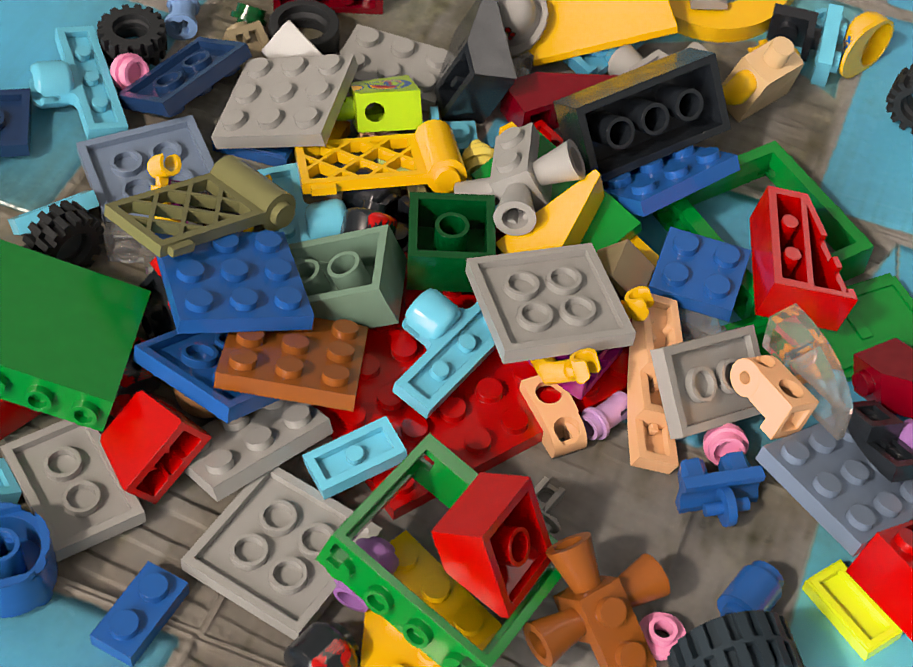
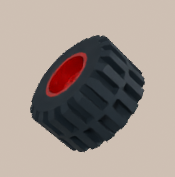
M764 610L730 613L707 621L677 640L678 642L669 650L670 655L667 656L669 667H805L786 619L783 616H779L776 612H764Z

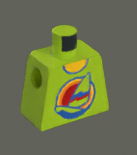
M409 75L352 82L349 88V96L345 98L336 121L352 120L356 130L360 133L416 130L423 124L420 89ZM374 103L371 108L366 109L369 104Z

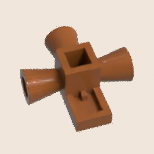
M590 532L577 533L551 545L545 553L569 587L552 596L559 612L526 622L523 626L526 642L538 661L546 667H551L577 641L590 644L600 667H656L657 663L632 608L667 597L670 594L668 577L659 562L651 555L643 553L618 577L604 576L599 574Z

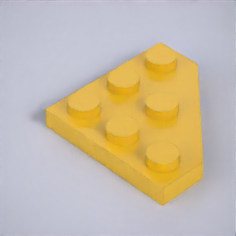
M407 530L391 540L389 543L395 548V554L399 559V566L393 576L482 651L501 628L502 624L460 583L447 574L444 567ZM370 609L365 612L360 667H440L421 649L412 646L404 638L403 634L381 615L374 613Z

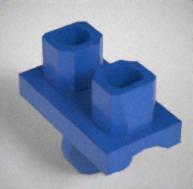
M742 451L727 453L720 457L718 463L719 472L708 473L704 461L700 458L681 461L677 473L679 490L675 500L678 513L702 510L705 517L718 515V519L723 527L735 526L738 520V512L750 510V503L757 502L759 484L766 478L762 465L751 467Z

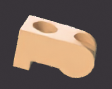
M773 355L741 358L731 368L730 380L732 387L740 396L748 397L750 402L765 417L760 428L771 440L784 438L801 431L819 404V401Z
M539 375L521 380L519 390L543 430L542 443L550 457L553 459L586 448L587 433L571 394L558 384L548 385L543 383ZM542 386H551L561 393V398L555 403H544L536 396V390ZM564 437L565 441L561 442L559 439Z

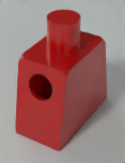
M142 390L136 392L134 396L123 394L115 398L110 411L114 420L102 433L100 442L123 490L156 505L212 437L173 406Z

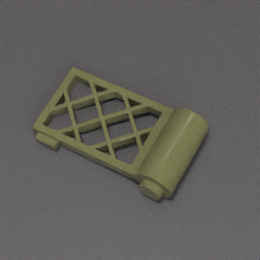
M227 155L214 164L210 173L105 204L104 216L159 258L167 255L174 258L194 251L197 245L257 225H261L269 231H278L288 226L293 220L296 200L293 195L238 157ZM207 190L213 195L201 194L198 192ZM165 202H170V203L183 204L184 207H182V206H176V205L163 204V203H165ZM190 206H196V207H202V208L215 209V211H208V210L195 209V208H189V207H190ZM220 210L239 213L240 215L221 213ZM129 213L149 215V218L129 215ZM155 216L181 220V222L155 219ZM186 221L196 222V223H202V224H209V225L200 226V225L187 224ZM154 233H160V234H166V235H173V236L162 240L160 237H158V236H157L156 234H154Z

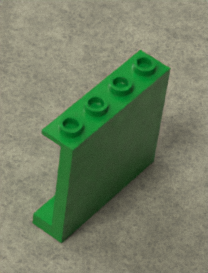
M0 239V399L103 432L151 291Z

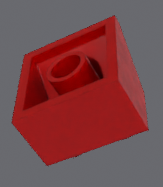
M480 472L431 531L445 572L500 617H511L551 562L545 552L552 544L531 477Z

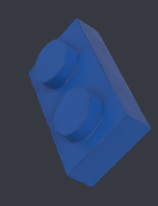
M148 561L90 634L91 644L133 667L190 593L189 583Z

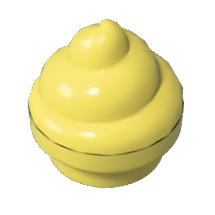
M479 139L470 142L462 154L468 180H473L471 174L493 157L494 149Z

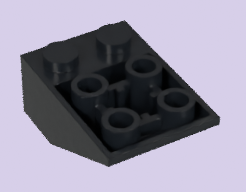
M476 0L454 32L434 88L442 120L475 121L476 124H483L517 80V70L511 58L508 35L504 31L500 15V5L497 0Z

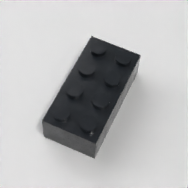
M690 47L553 101L563 143L571 139L576 144L584 162L585 173L588 175L596 169L601 174L602 183L731 129L716 54Z

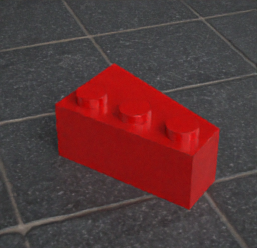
M768 185L749 218L755 315L838 331L857 303L858 298L853 289L846 288L839 273L843 266L838 256L832 257L824 240L827 237V233L813 203L806 193Z

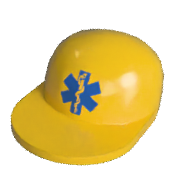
M873 11L864 12L853 19L846 30L843 40L844 55L840 64L841 76L847 79L852 78L876 63L888 47L893 36L894 23L892 20Z

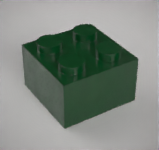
M410 192L406 290L426 291L432 288L438 291L473 292L465 272L467 258L496 255L495 224L493 220L495 195Z

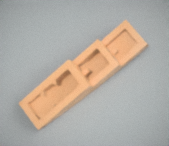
M651 294L654 305L648 308V317L641 322L635 321L632 318V325L636 335L633 346H629L627 375V427L630 466L670 474L679 466L675 439L670 440L650 350L683 342L677 300Z

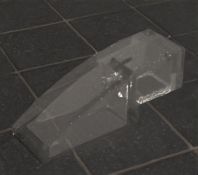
M794 303L769 317L762 347L779 359L819 401L811 415L838 441L845 436L854 409L849 385L842 366L828 340L814 321Z

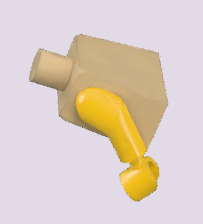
M777 36L770 41L762 39L758 42V46L748 48L749 53L741 58L723 82L722 87L727 110L738 123L790 91L804 63L799 51L788 38Z

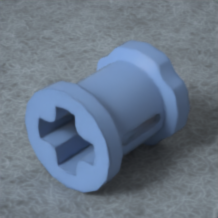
M167 0L166 4L169 9V15L164 20L167 35L177 40L193 38L198 31V22L195 16L200 10L199 1Z

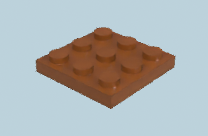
M314 317L312 330L228 332L215 372L214 388L353 411L368 326L358 325L347 319L333 321Z

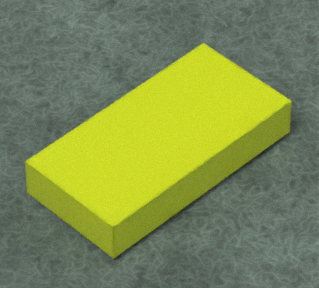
M840 559L805 580L802 590L859 656L866 661L900 639L903 631L846 572L848 567Z

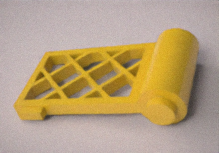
M432 119L425 121L417 128L415 133L335 139L328 140L326 146L294 147L303 195H334L339 191L428 184L431 190L436 193H454V184L466 181L467 171L452 128L442 120ZM404 148H406L405 150H403V151L400 152V153L395 152V151H392V149H404ZM362 152L363 154L357 156L351 153ZM318 155L323 156V157H321L320 159H315V158L310 157V156H318ZM378 158L386 162L381 165L373 161ZM336 162H340L342 164H345V166L339 168L334 166L333 164ZM363 167L373 170L369 174H355V172ZM403 167L410 171H397L396 169ZM318 174H322V175L327 176L326 178H314V179H312L313 177H315V176L318 175Z

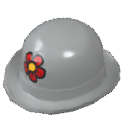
M497 0L500 5V15L504 31L508 35V46L511 56H518L530 50L541 38L547 26L549 15L547 1Z

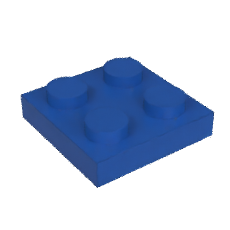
M670 227L648 288L651 294L677 300L678 307L729 322L752 250Z

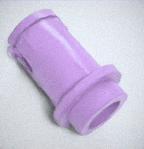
M617 391L597 407H587L582 411L581 419L585 426L587 439L603 440L609 436L611 428L627 419V410L625 411L627 408L626 393Z

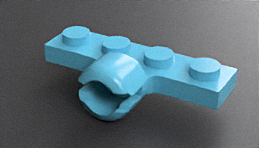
M94 26L56 27L55 42L61 60L37 61L30 67L33 77L29 81V88L34 105L41 109L62 108L69 105L75 106L87 140L128 130V124Z
M297 163L257 170L264 176L271 175L272 182L293 195L296 200L295 216L291 223L278 231H273H284L288 244L340 234L344 213L347 210L345 203L340 199L325 200L311 204L305 203Z
M432 288L424 291L413 301L407 309L406 318L402 322L403 329L423 344L427 351L395 382L392 389L393 393L425 419L496 349L478 302L468 309L460 308L437 289Z

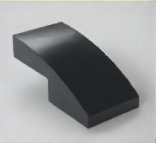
M876 400L842 403L840 414L859 449L870 463L891 483L912 480L913 449L899 439L904 422Z

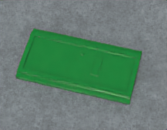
M887 273L846 286L847 289L854 290L858 301L838 331L755 315L720 326L717 333L754 324L761 355H773L778 359L779 353L783 351V347L791 345L795 346L799 355L804 350L817 352L818 356L822 358L818 367L822 369V375L824 376L823 382L819 385L829 389L852 381L854 373L853 354L893 338H897L913 348V299L897 277Z

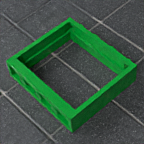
M776 140L738 155L739 171L653 212V216L667 232L670 227H674L724 242L693 205L767 176L778 188L809 195L827 233L825 240L835 250V252L831 253V256H838L843 266L839 273L844 282L865 272L874 248L868 237L850 221L843 210L835 205L821 190L817 182L806 174L795 162L794 158ZM747 268L733 308L741 320L755 316L753 275Z
M429 433L331 535L316 560L326 568L327 572L334 579L341 581L358 595L371 611L386 619L403 634L404 638L412 646L421 649L440 667H492L562 577L556 567L554 568L551 564L547 566L511 617L505 621L481 651L353 542L412 478L450 509L477 477L478 473ZM426 455L434 461V465L429 463L424 456ZM549 534L552 545L558 542L557 539Z

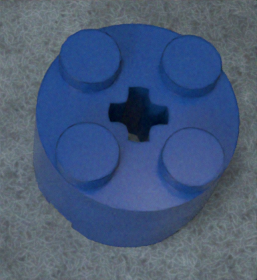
M2 502L0 503V618H11L25 614L36 607L43 606L51 600L53 588L57 581L58 565L50 532L44 519L36 512L34 515L22 510L21 505Z

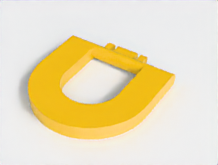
M668 0L678 26L679 34L697 40L722 43L744 41L767 32L775 3L790 6L794 1L737 0L729 2L727 10L691 9L689 0Z

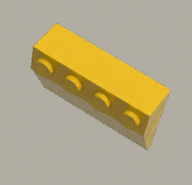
M546 0L549 11L547 26L538 42L526 52L533 66H538L678 33V26L668 0Z

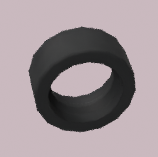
M295 0L277 7L270 15L268 25L269 41L282 25L290 20L297 28H313L323 33L318 38L309 39L323 55L337 54L339 51L340 21L336 12L326 4L314 0Z

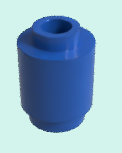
M754 561L751 565H745L717 600L720 616L750 610L771 611L782 596V587L784 585L782 575L775 567L764 561Z

